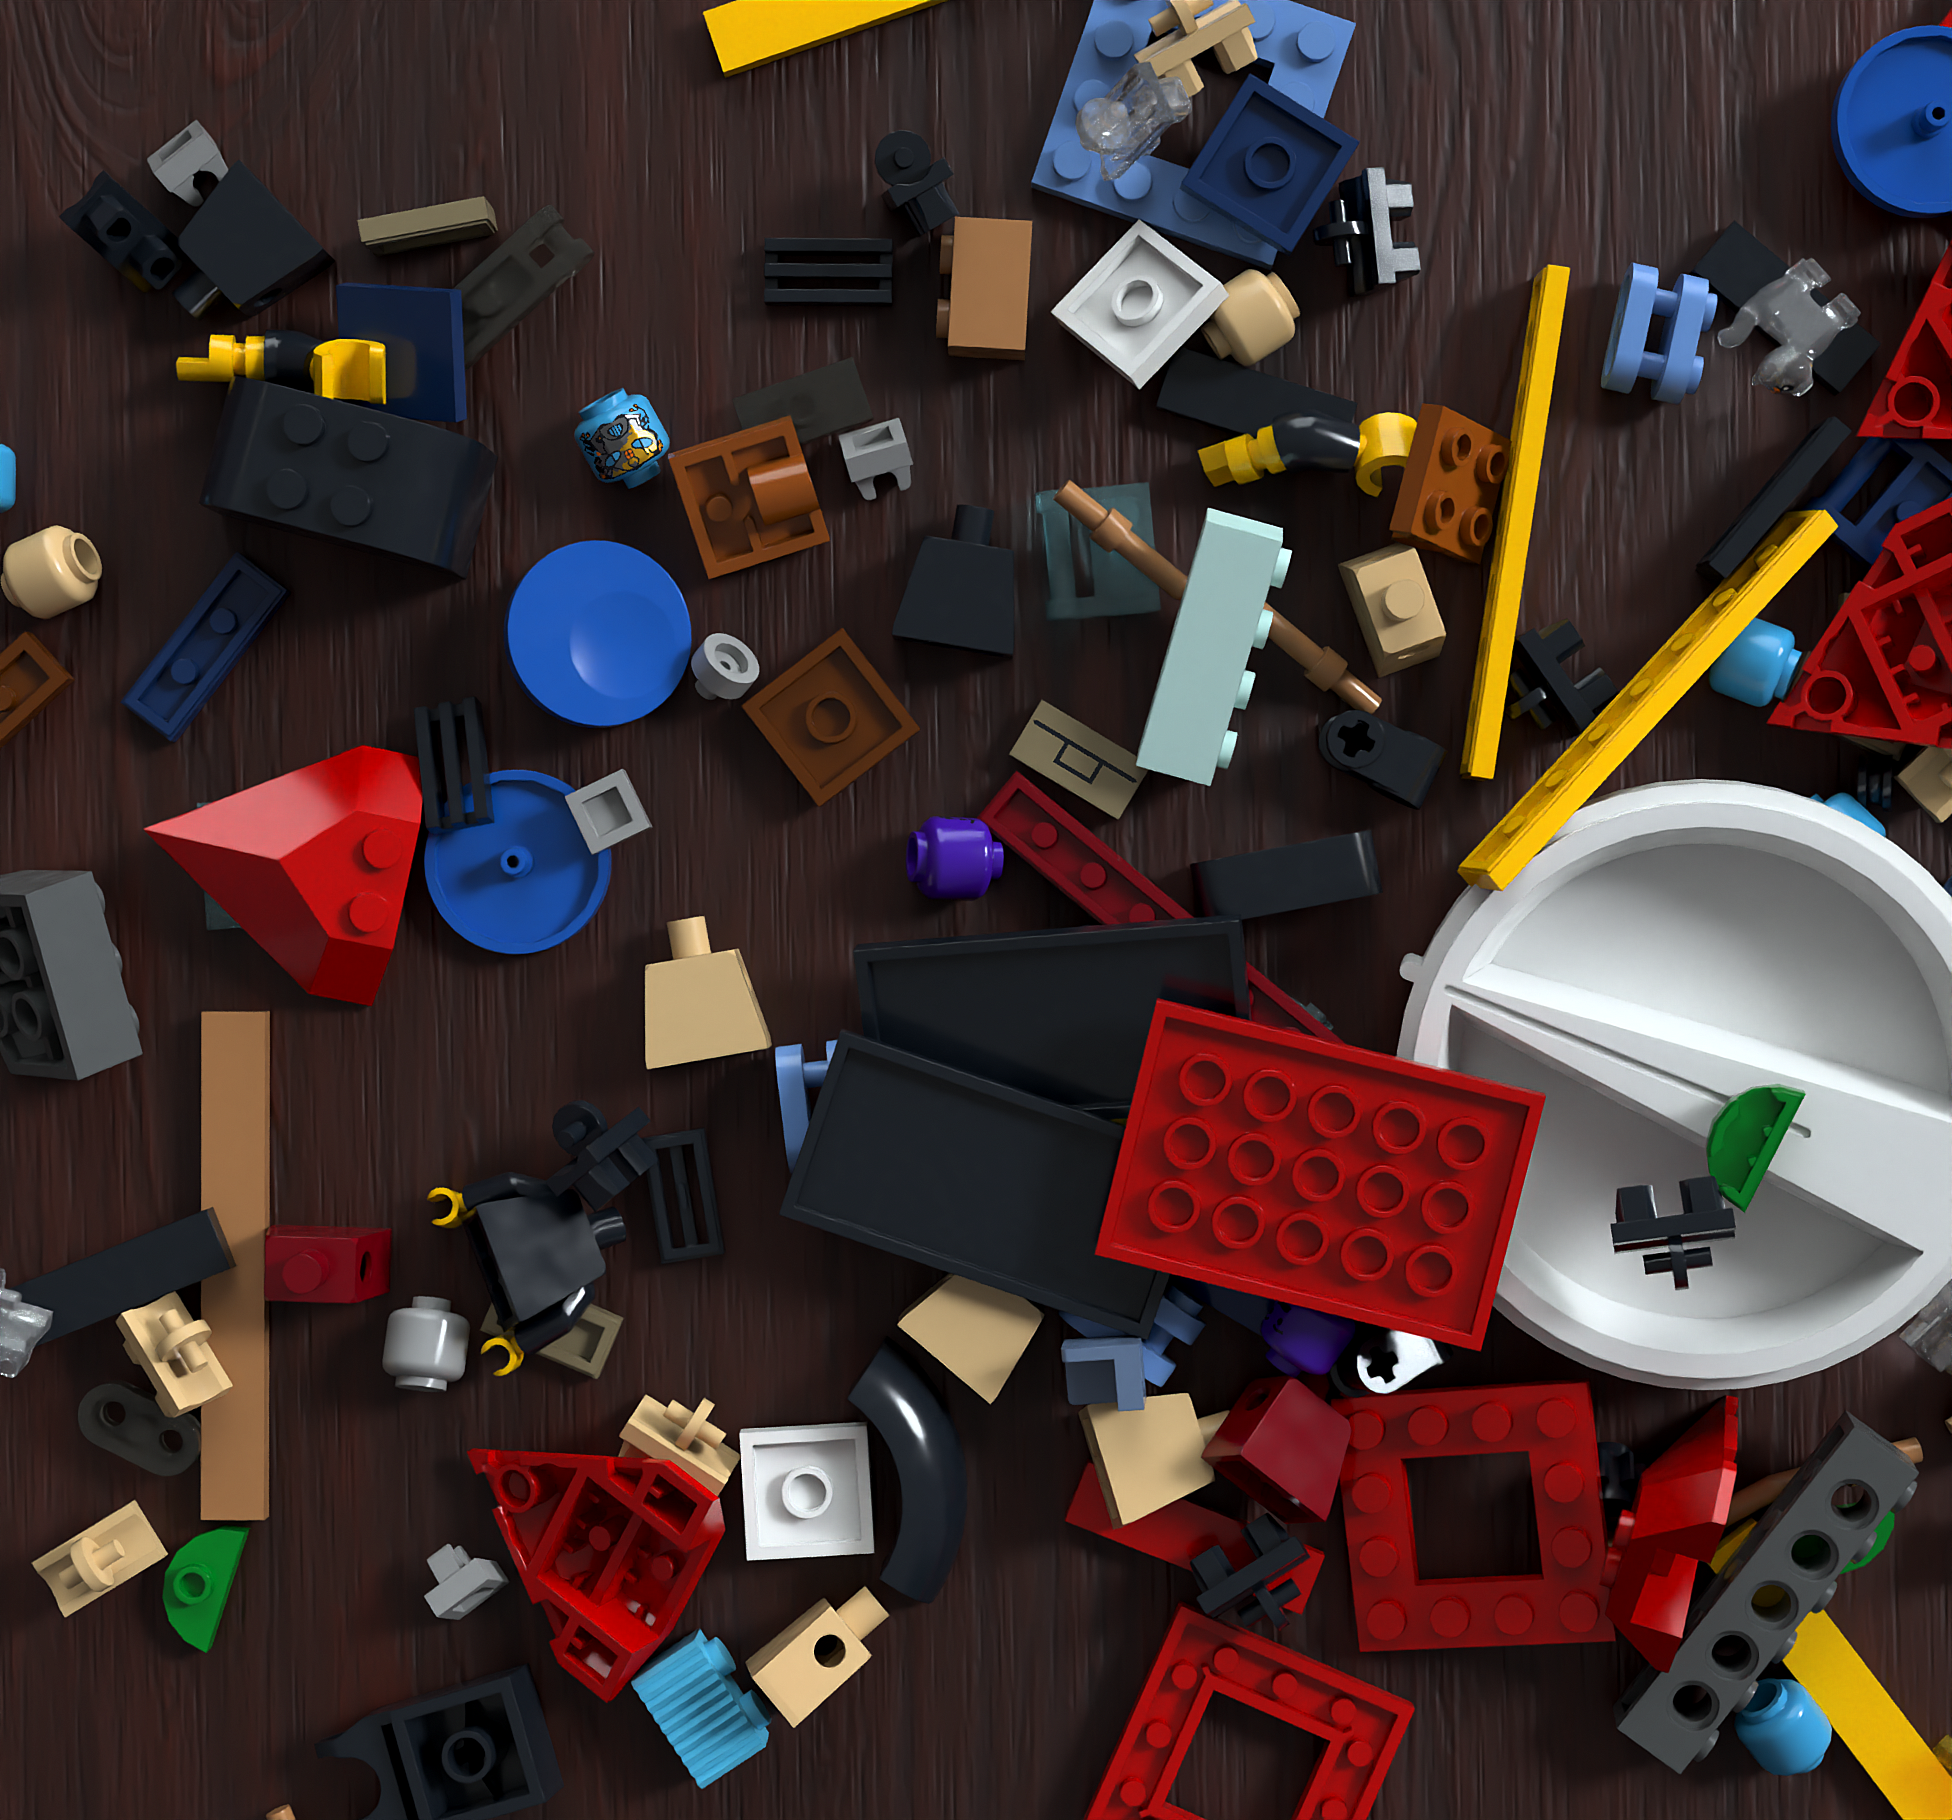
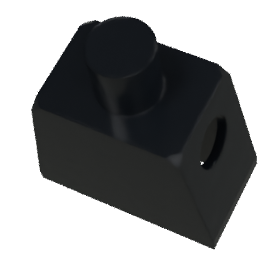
M238 160L231 166L178 238V246L199 268L178 286L172 294L198 321H201L225 297L251 318L329 268L335 260L268 188Z
M959 504L956 506L951 540L924 536L893 624L892 637L894 640L1008 659L1013 658L1014 551L989 546L995 511L978 506Z

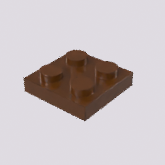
M843 628L741 705L820 808L921 731Z

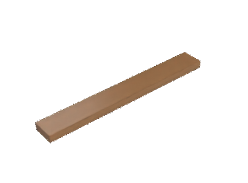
M270 1011L201 1012V1211L211 1207L214 1208L237 1266L201 1280V1320H205L212 1331L211 1336L206 1342L233 1384V1387L226 1395L201 1406V1520H265L269 1517V1301L264 1300L265 1240L270 1227Z

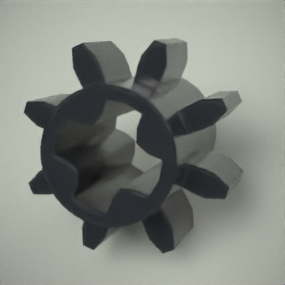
M1599 1442L1597 1443L1605 1519L1606 1522H1618L1622 1509L1631 1511L1640 1476L1648 1468V1464H1634L1633 1452L1623 1444Z

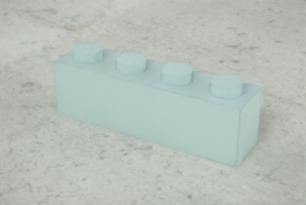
M1207 509L1138 748L1136 766L1208 786L1211 785L1216 767L1228 769L1237 738V732L1227 730L1234 707L1246 709L1255 678V673L1245 670L1251 647L1263 650L1273 618L1272 611L1263 609L1270 586L1282 588L1291 558L1292 550L1281 548L1283 528L1215 509Z

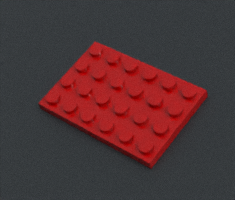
M1157 998L1095 1255L1481 1352L1546 1096L1542 1092Z

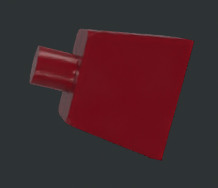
M270 1225L265 1240L264 1300L358 1303L390 1292L392 1228ZM363 1255H365L366 1270L364 1278H361V1261Z
M1301 1371L1297 1378L1288 1375L1258 1378L1248 1384L1204 1449L1201 1458L1283 1523L1326 1522L1352 1429L1349 1420L1324 1401L1331 1387L1326 1374L1319 1376Z

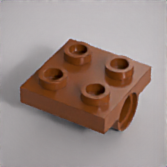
M1422 403L1389 530L1393 531L1392 539L1414 548L1442 553L1457 561L1480 564L1485 543L1492 532V515L1501 481L1505 478L1508 471V454L1512 441L1445 406Z
M791 415L668 454V459L708 579L830 541Z

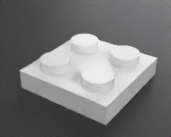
M1139 219L1056 305L1051 313L1062 327L1140 390L1210 317L1219 305L1229 297V294L1220 281Z
M868 1422L741 1429L739 1435L747 1561L875 1553Z

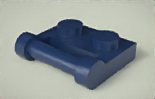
M1869 437L1819 498L1812 496L1800 511L1826 510L1839 526L1829 538L1867 570H1870L1883 550L1881 545L1895 524L1952 497V464L1922 439ZM1891 451L1898 453L1906 460V463L1853 525L1840 512Z

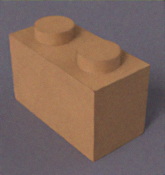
M955 217L954 236L942 235L940 274L952 275L950 299H938L936 338H948L949 356L1025 360L1032 221Z

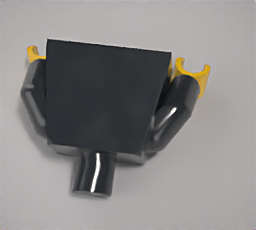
M514 1172L503 1173L465 1185L462 1193L444 1187L435 1188L430 1191L427 1197L428 1201L439 1202L448 1197L452 1201L451 1213L443 1219L433 1220L432 1223L444 1228H456L463 1224L503 1332L505 1333L516 1328L514 1330V1337L511 1335H500L488 1340L482 1346L481 1354L492 1349L495 1345H502L509 1351L510 1361L508 1365L494 1372V1375L503 1376L514 1371L521 1365L524 1353L534 1355L569 1334L595 1299L594 1281L606 1274V1265L600 1250L620 1244L626 1240V1229L623 1219L614 1206L586 1215L579 1195L574 1189H567L557 1197L545 1183L546 1180Z

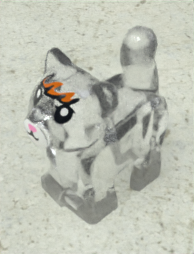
M1804 258L1787 270L1783 278L1761 288L1756 295L1751 297L1740 308L1732 325L1720 330L1717 336L1721 346L1725 348L1736 347L1748 338L1756 325H1759V327L1781 344L1780 347L1764 357L1751 381L1753 386L1762 384L1773 394L1791 393L1795 396H1801L1806 393L1813 385L1812 366L1814 360L1828 348L1838 332L1852 327L1858 321L1857 317L1861 314L1859 309L1844 293H1840L1823 307H1820L1810 296L1811 290L1815 287H1823L1831 281L1827 273L1812 258L1807 261Z

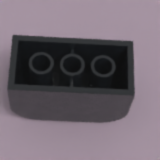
M233 376L230 380L198 504L222 516L466 579L498 456L484 444L446 429L265 381Z

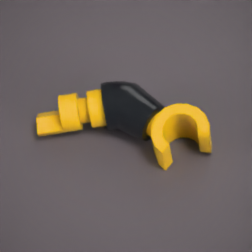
M266 329L265 336H247L246 343H236L234 335H211L209 358L179 357L176 361L177 377L181 381L230 382L233 376L246 375V378L314 393L315 395L331 399H354L368 401L371 404L386 405L385 345L375 341L336 339L324 342L303 332Z
M1301 409L1275 416L1272 420V425L1257 431V438L1255 439L1246 433L1200 449L1198 453L1204 472L1214 487L1234 480L1239 485L1261 479L1264 476V469H1268L1272 474L1288 470L1293 475L1304 471L1346 474L1354 466L1358 486L1365 493L1377 497L1382 490L1381 467L1388 465L1406 467L1417 422L1404 414L1388 412L1374 415L1364 420L1358 427L1354 423L1316 409Z

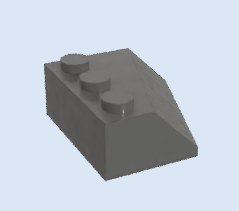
M22 870L0 875V1052L10 1074L80 1080L143 1054L138 1038L139 1020L127 999L121 977L122 959L119 951L111 942L104 917V895L94 881L92 871Z

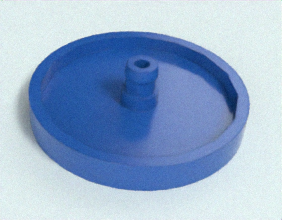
M1917 26L1898 31L1883 38L1865 52L1849 69L1834 99L1831 113V139L1837 161L1843 173L1853 187L1867 200L1888 212L1900 216L1925 219L1952 214L1951 27Z
M597 540L582 541L564 546L536 563L523 576L512 593L507 606L503 628L504 647L508 664L524 693L539 708L556 719L587 728H608L623 725L645 716L661 705L677 687L684 674L692 641L687 605L670 575L657 562L639 550L616 542Z
M504 770L490 773L494 823L434 835L429 831L424 855V868L430 895L445 921L457 933L475 945L506 954L534 953L553 948L579 933L597 913L610 882L611 849L609 848L596 855L591 854L565 799V796L577 791L572 786L555 777L535 771ZM470 782L463 786L466 813L474 811L472 784ZM448 800L444 804L445 817L450 816Z

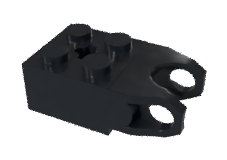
M529 1662L381 1706L363 1717L350 1729L323 1738L314 1744L318 1759L329 1756L338 1758L354 1757L367 1762L375 1770L381 1785V1796L378 1806L370 1815L357 1820H488L546 1803L564 1787ZM473 1739L477 1740L484 1748L486 1756L483 1757L482 1752L474 1755L469 1747V1742Z

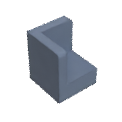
M1134 1335L1064 1339L1061 1355L1062 1362H1065L1067 1392L1070 1404L1083 1405L1117 1402L1118 1412L1145 1409L1146 1388L1142 1338Z

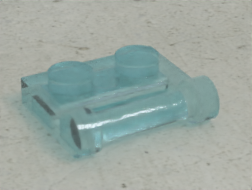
M1149 482L1082 489L1107 511L1114 507L1131 521L1133 525L1130 530L1155 550ZM1048 490L1034 494L1036 513L1043 514L1051 600L1045 601L1046 621L1086 619L1158 612L1161 610L1159 586L1115 550L1107 553L1090 538L1094 596L1076 597L1068 511L1053 500L1058 490Z

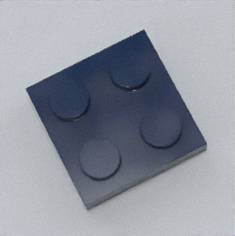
M1250 73L1183 179L1180 189L1289 257L1357 149L1360 141Z

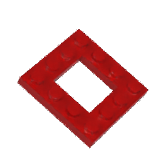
M1589 1378L1399 1390L1383 1395L1369 1393L1359 1398H1348L1338 1394L1331 1398V1407L1349 1420L1352 1429L1339 1477L1360 1652L1609 1642L1617 1640L1619 1635L1618 1628L1605 1615L1610 1588L1599 1585L1609 1545ZM1529 1451L1543 1574L1420 1580L1406 1458Z
M1179 1600L1083 1820H1207L1172 1805L1165 1800L1214 1690L1326 1739L1291 1820H1366L1415 1707L1408 1700L1219 1617L1213 1619L1210 1614L1206 1615L1203 1610Z

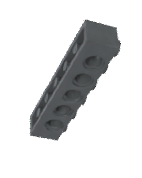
M1845 1410L1687 1612L1683 1636L1669 1673L1656 1670L1647 1662L1612 1706L1617 1729L1679 1774L1683 1772L1692 1759L1695 1762L1702 1761L1714 1747L1719 1736L1717 1728L1732 1710L1735 1713H1739L1751 1701L1758 1687L1756 1678L1768 1663L1772 1661L1774 1664H1777L1790 1652L1797 1639L1795 1629L1810 1611L1813 1614L1819 1613L1829 1603L1837 1588V1582L1834 1580L1849 1561L1856 1564L1871 1550L1877 1538V1533L1874 1530L1889 1511L1894 1514L1898 1513L1910 1501L1917 1488V1482L1914 1479L1919 1474L1910 1457ZM1856 1484L1864 1488L1861 1499L1851 1507L1842 1508L1831 1503L1834 1492L1843 1485ZM1817 1535L1824 1539L1822 1548L1813 1556L1799 1557L1791 1553L1793 1544L1802 1536ZM1776 1585L1785 1590L1782 1599L1773 1606L1762 1607L1752 1602L1755 1592L1763 1586ZM1727 1635H1736L1745 1640L1743 1648L1731 1656H1722L1712 1650L1714 1644L1720 1638ZM1687 1685H1697L1706 1690L1702 1700L1692 1705L1680 1704L1673 1698L1680 1688Z

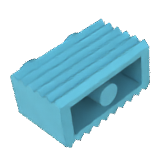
M699 1628L673 1644L669 1649L652 1658L646 1664H643L634 1674L631 1684L633 1689L638 1692L640 1699L645 1703L647 1710L653 1715L655 1722L659 1724L662 1732L667 1736L669 1743L681 1757L690 1775L695 1778L697 1785L703 1789L766 1747L769 1737L766 1726L771 1723V1718L758 1695L753 1690L743 1694L730 1673L736 1670V1665L725 1645L717 1637L708 1641Z

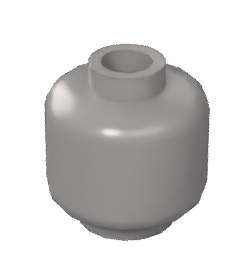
M413 1297L412 1308L398 1309L390 1314L387 1323L382 1367L386 1373L396 1377L395 1387L422 1392H446L447 1383L455 1382L462 1377L465 1371L470 1324L464 1317L450 1312L451 1301L435 1297Z

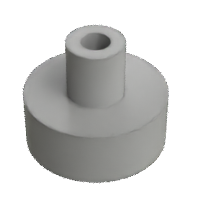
M715 633L708 636L692 656V670L698 679L695 683V688L702 697L708 700H714L717 696L725 699L740 698L759 675V664L752 651L740 640L727 634Z

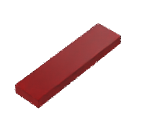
M1089 1458L1086 1461L1064 1516L1065 1521L1189 1571H1192L1190 1565L1192 1559L1216 1545L1222 1547L1236 1572L1257 1560L1240 1532L1250 1522L1185 1496L1122 1528L1114 1530L1093 1460ZM1306 1544L1303 1545L1311 1558L1268 1585L1270 1590L1292 1577L1302 1594L1282 1607L1301 1615L1325 1558L1323 1551Z

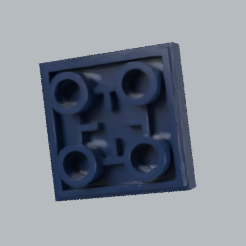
M349 282L336 285L339 339H359L382 343L385 345L386 405L371 404L368 401L342 399V402L407 419L455 423L467 419L461 290Z

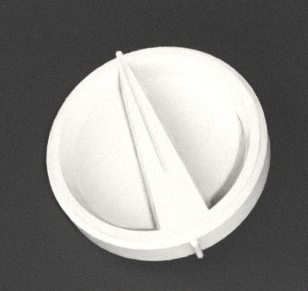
M1690 779L1655 782L1618 790L1584 802L1503 891L1483 889L1476 884L1472 887L1469 885L1457 898L1436 930L1424 957L1413 953L1404 956L1400 966V975L1414 983L1404 1012L1397 1057L1542 1092L1546 1096L1493 1306L1514 1325L1550 1349L1587 1367L1626 1380L1660 1387L1692 1390H1725L1757 1387L1785 1382L1824 1370L1863 1352L1895 1332L1911 1319L1952 1279V897L1925 868L1900 847L1860 821L1816 800L1778 788L1740 781ZM1781 1084L1804 1090L1806 1095L1745 1213L1723 1197L1725 1208H1733L1736 1225L1735 1239L1683 1245V1250L1710 1247L1713 1263L1712 1267L1687 1270L1689 1289L1675 1291L1672 1272L1645 1274L1643 1255L1669 1252L1668 1247L1614 1254L1610 1224L1617 1223L1615 1209L1618 1188L1652 1185L1657 1217L1684 1214L1679 1181L1711 1176L1708 1170L1705 1144L1711 1122L1724 1104L1732 1097L1755 1086Z

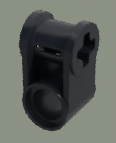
M1361 710L1346 711L1327 720L1320 729L1317 740L1319 752L1324 761L1330 766L1368 784L1371 789L1379 794L1415 810H1420L1448 752L1425 737L1398 728ZM1356 726L1359 729L1356 739L1364 744L1363 750L1350 752L1346 755L1343 753L1346 742L1337 737L1338 732Z
M1369 1324L1355 1333V1336L1329 1372L1326 1373L1328 1383L1334 1391L1343 1397L1359 1398L1369 1393L1383 1395L1396 1391L1416 1376L1441 1365L1450 1359L1454 1352L1448 1343Z

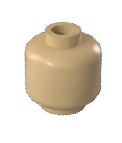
M1248 269L1223 285L1229 297L1208 318L1209 322L1200 327L1209 346L1220 360L1231 354L1242 365L1252 366L1293 338L1295 333L1293 320L1300 316V311L1289 290L1274 272L1265 276L1255 269Z
M55 525L15 542L7 548L3 557L1 586L5 596L14 606L21 607L31 616L49 619L94 597L98 587V579L102 574V564L94 545L87 537L80 533H74L70 529Z

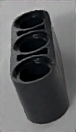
M1372 830L1189 864L1199 917L1241 914L1243 920L1383 893Z

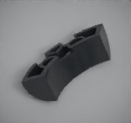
M886 1336L852 1384L847 1399L861 1409L882 1434L891 1450L901 1482L902 1518L891 1549L882 1562L879 1579L917 1601L930 1604L934 1602L949 1576L963 1537L967 1513L968 1487L965 1456L959 1433L941 1397L940 1391L914 1358L890 1337Z

